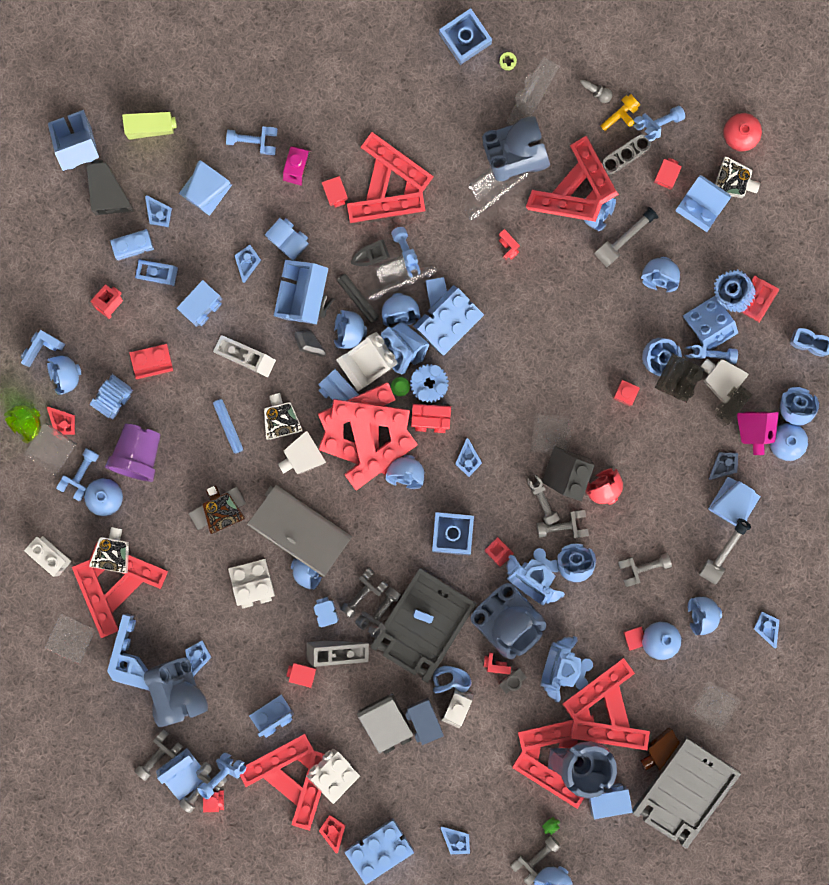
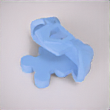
M536 549L533 552L534 559H531L529 563L524 562L522 566L515 556L509 555L506 565L508 571L507 580L541 605L556 602L565 596L564 592L550 588L555 578L552 572H558L559 570L557 560L549 561L545 558L546 552L544 549Z
M575 636L573 638L564 637L558 640L557 643L553 642L551 644L543 671L541 686L544 687L547 695L558 703L561 700L560 687H573L575 685L581 690L588 685L587 679L584 678L586 671H590L593 668L592 660L585 658L581 661L580 658L575 657V653L571 652V649L577 643V637Z

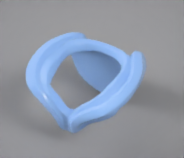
M442 666L437 668L433 674L434 693L445 692L453 687L460 692H466L472 684L467 672L459 668ZM444 673H451L453 675L451 683L439 686L437 676Z

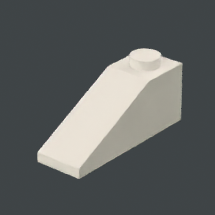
M223 335L220 336L213 351L266 377L269 376L276 361L264 353Z

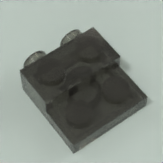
M672 354L655 388L687 403L688 399L694 395V388L697 382L703 378L704 368L692 361Z
M741 385L737 388L733 387L727 394L729 397L725 403L721 402L715 409L717 412L715 417L723 426L730 424L752 396Z

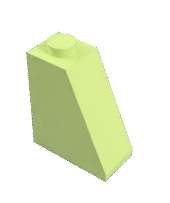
M170 112L122 115L124 133L128 139L174 134V128H177L176 118L172 117Z

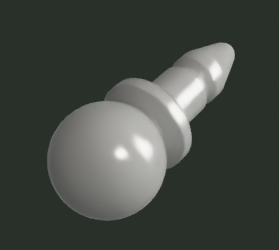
M586 80L580 81L584 88L593 92V96L597 97L600 102L608 103L611 101L612 92L610 89L603 88L601 85L597 87Z

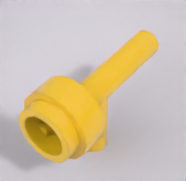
M632 94L622 98L621 101L624 105L600 125L604 131L620 118L629 127L634 124L633 119L627 112L630 110L634 114L639 110L640 104Z

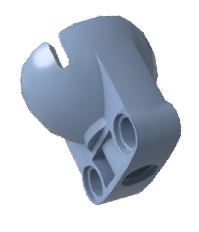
M525 117L514 123V125L498 130H489L483 134V146L491 171L497 181H506L512 176L525 172L541 171L550 166L544 144L528 146L529 143L538 141L542 137L536 117Z
M505 583L496 589L471 615L473 625L502 656L508 659H514L516 655L521 656L539 641L542 631L546 629V622L543 616L510 583ZM512 590V596L506 597L507 592ZM481 617H485L484 622L478 624V620Z
M180 658L149 669L144 674V681L149 687L154 702L152 706L153 718L158 727L183 721L185 716L191 718L208 711L206 697L196 686L191 671V663L187 658Z
M587 741L578 743L571 748H550L548 769L554 770L562 776L565 786L576 796L583 798L599 797L605 793L602 788L610 789L614 784L617 775L616 760L613 754L610 753V750L601 743Z

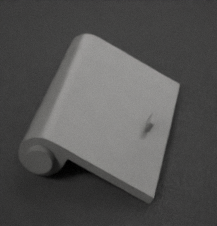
M275 485V487L270 486L265 493L267 498L247 525L325 577L352 536L278 485Z

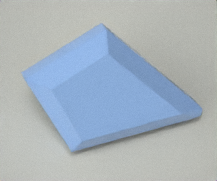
M146 195L149 223L151 225L169 227L172 208Z
M248 245L234 255L243 283L247 281L261 261L251 245Z
M467 438L455 465L470 477L482 462Z
M761 612L754 630L773 648H777L779 619Z
M203 641L185 650L186 657L191 663V671L194 677L208 662L211 655Z
M441 826V831L451 855L470 854L468 833Z

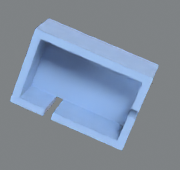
M84 110L68 115L74 130L73 134H71L64 117L48 123L54 152L63 171L73 169L80 164L92 162L99 158L92 128Z
M285 260L282 277L297 281V284L281 280L274 316L289 321L317 324L328 268L314 263Z
M452 286L428 310L434 317L431 318L424 314L413 327L434 349L444 356L484 314L470 302L468 297L459 288Z
M394 819L389 820L362 839L363 845L358 841L344 851L365 885L414 854V849L404 836L400 839L403 832Z

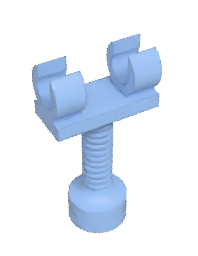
M676 106L670 109V114L654 121L645 113L633 120L636 123L633 126L638 131L646 127L645 132L648 135L644 137L649 141H653L661 135L660 126L671 121L678 123L684 120L685 112L681 106Z
M262 126V136L260 137L238 135L235 130L227 129L226 145H234L237 141L259 143L261 145L260 154L275 155L276 147L265 146V136H277L278 129Z
M404 227L395 228L391 235L393 240L400 244L403 251L402 255L408 275L413 278L411 271L414 269L420 275L417 255L414 249L409 248L406 241L408 237L406 229Z
M700 345L687 346L685 348L692 349L694 352L693 354L684 355L688 359L710 357L725 359L730 364H736L738 359L737 349L729 348L727 352L707 350V346Z
M85 448L82 454L84 462L80 465L81 467H79L75 477L70 479L63 475L56 488L64 492L69 483L76 486L78 490L73 498L81 501L87 489L80 484V479L84 476L83 474H85L89 464L93 461L96 462L99 454L88 448Z
M223 753L220 759L216 760L221 771L208 784L202 783L197 788L199 794L203 798L209 799L214 794L213 788L227 774L238 779L240 774L246 771L247 767L243 765L245 762L237 760L231 766L233 759L230 757L232 755Z

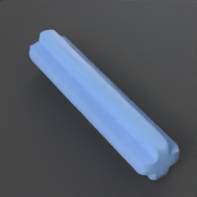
M218 399L214 401V408L233 453L236 454L243 451L223 400Z

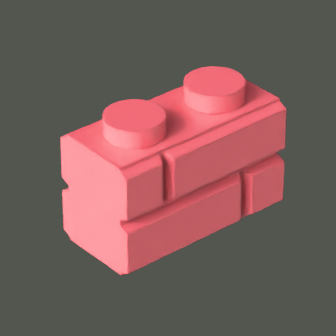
M413 404L411 427L415 428V431L426 432L428 428L434 429V433H445L446 430H450L451 406Z

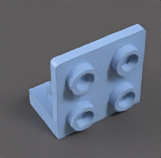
M699 175L675 211L707 232L730 200L731 195L702 175Z
M715 296L683 315L685 321L698 336L701 346H707V350L716 348L738 334L735 321Z
M40 330L39 333L36 332L33 335L30 348H26L21 355V359H23L21 364L30 367L43 345L53 351L57 349L62 351L65 344Z
M281 694L249 715V717L259 730V737L264 735L267 738L276 731L275 727L278 725L283 727L293 720L291 717L294 713Z
M186 748L156 770L157 779L161 784L165 783L176 798L181 800L202 783V780L196 774L201 765Z

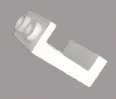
M377 332L366 337L364 341L337 359V362L357 391L364 389L398 364L394 354L389 351L383 338Z
M44 536L41 538L36 537L24 550L53 577L60 576L72 562Z

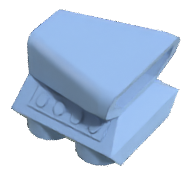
M199 160L193 175L179 194L210 216L232 185L229 180Z
M400 322L392 328L387 327L380 335L398 362L392 368L395 372L405 374L410 362L416 365L424 360L429 343L404 322Z
M727 477L708 510L736 526L739 518L747 521L761 496L742 482Z

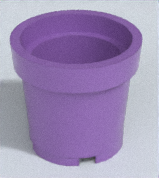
M125 424L112 456H109L105 468L124 476L153 482L155 469L153 468L161 435L150 429H141L137 425Z

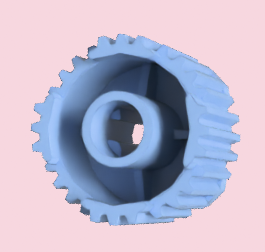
M738 269L733 272L730 270L729 273L725 272V275H719V278L716 279L717 282H714V293L718 302L726 310L729 309L730 312L732 310L739 313L745 311L747 306H750V302L753 303L752 299L755 298L753 295L756 292L750 278L746 273Z
M428 364L426 366L423 365L422 368L419 367V370L416 369L411 376L412 380H410V383H412L410 384V387H412L411 391H414L413 395H416L415 397L419 398V401H426V403L436 402V400L440 401V397L443 398L449 386L447 384L449 382L447 380L448 376H445L446 372L443 373V369L441 370L439 366L432 364L430 366ZM426 379L435 382L432 385L433 388L429 389L428 386H424Z
M112 374L110 379L106 380L100 387L96 400L93 398L90 405L107 418L114 419L120 411L121 403L123 405L126 404L133 390L129 385Z

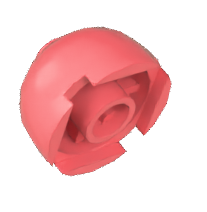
M736 114L725 124L723 131L724 139L732 149L740 152L748 151L754 148L761 139V124L751 114Z
M610 468L595 475L598 478L592 483L588 482L585 492L595 503L613 504L618 500L623 490V481L618 470L615 469L613 471Z

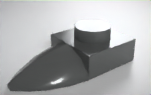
M384 240L376 241L360 249L353 257L351 264L356 266L375 265L390 258Z

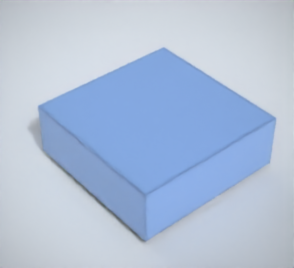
M414 609L412 614L414 618L427 623H432L434 618L433 615Z

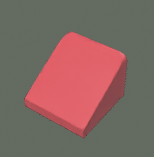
M498 537L484 550L500 567L509 560V555L514 554Z
M642 626L623 632L629 651L643 646L642 639L644 633Z

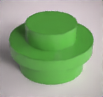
M403 377L395 378L391 383L392 392L397 396L406 395L410 390L409 381Z
M554 817L549 819L542 826L544 833H550L551 835L560 828L558 826L560 821Z

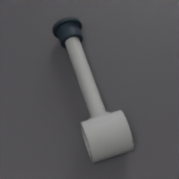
M647 207L643 217L614 244H610L607 241L594 255L607 268L621 255L618 249L648 222L651 223L654 219H658V215L651 207Z
M741 518L737 520L734 533L716 560L707 559L699 572L701 577L714 585L718 583L725 571V568L721 566L740 536L751 529V525L746 520Z

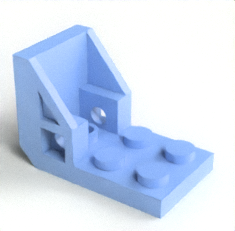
M123 614L107 672L113 681L149 690L144 681V674L148 669L138 656L124 653V651L129 649L131 639L128 636L131 631H134L136 620H133L134 615ZM124 661L127 662V667L123 666Z

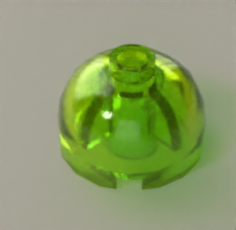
M17 405L4 414V416H7L5 421L9 428L15 434L17 432L22 435L24 443H30L41 430L39 417L41 415L35 408L31 409L26 405Z

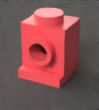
M105 284L90 302L96 310L110 319L112 317L111 314L123 300L120 297L121 292L115 287L110 288Z
M224 790L214 791V794L209 799L203 798V812H219L224 810Z

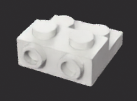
M266 559L228 568L237 606L241 605L243 609L253 606L254 601L260 600L261 604L272 601L271 597L275 596Z
M332 749L323 755L318 765H314L309 770V774L306 777L334 804L360 775L338 751Z

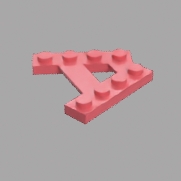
M371 132L362 144L361 149L376 159L366 201L347 204L350 223L425 212L423 191L434 176ZM391 171L407 181L404 195L385 198Z
M585 136L570 145L578 160L575 167L552 193L532 190L526 204L528 210L596 222L602 204L619 195L590 140ZM587 177L593 188L592 192L586 199L572 197L571 195Z
M386 382L346 401L384 406L396 399L389 383ZM332 407L317 413L325 430L318 450L359 464L360 461L355 442L345 439L343 435V424L349 421L331 419ZM369 424L376 451L379 449V426ZM388 467L381 473L386 475Z
M333 399L330 418L349 421L351 424L360 463L344 475L356 491L389 467L394 460L401 458L418 445L407 430L410 410ZM369 424L385 426L389 430L391 440L376 451Z
M96 543L90 560L73 566L72 569L99 635L103 638L119 630L113 612L143 582L161 589L168 571L128 555V573H123L125 575L104 594L98 577L105 569L89 567L97 546Z
M624 658L562 703L573 719L570 739L648 750L650 731L633 729L629 726L619 685L635 673ZM603 697L611 725L594 723L591 719L589 708Z
M573 719L518 732L522 751L512 768L578 809L584 798L576 796L565 786L562 776L538 761L541 747L559 743L558 748H571L578 743V740L570 739Z
M303 734L245 765L247 767L246 771L240 774V777L245 787L262 778L268 781L297 805L291 825L310 831L321 791L307 777L302 787L281 769L298 760L308 768V775L309 770L314 765H318L325 753L315 751L306 734Z

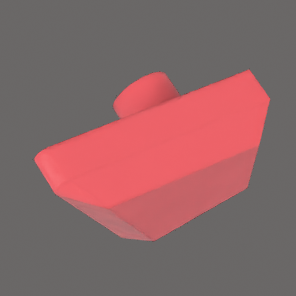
M47 407L55 435H75V415Z
M329 815L319 832L334 852L338 853L346 825Z

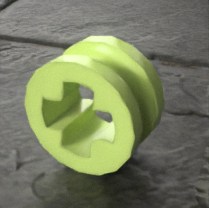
M506 52L501 55L499 63L502 69L512 70L516 66L517 59L513 53ZM509 56V59H513L514 62L511 63V66L503 63L505 57Z

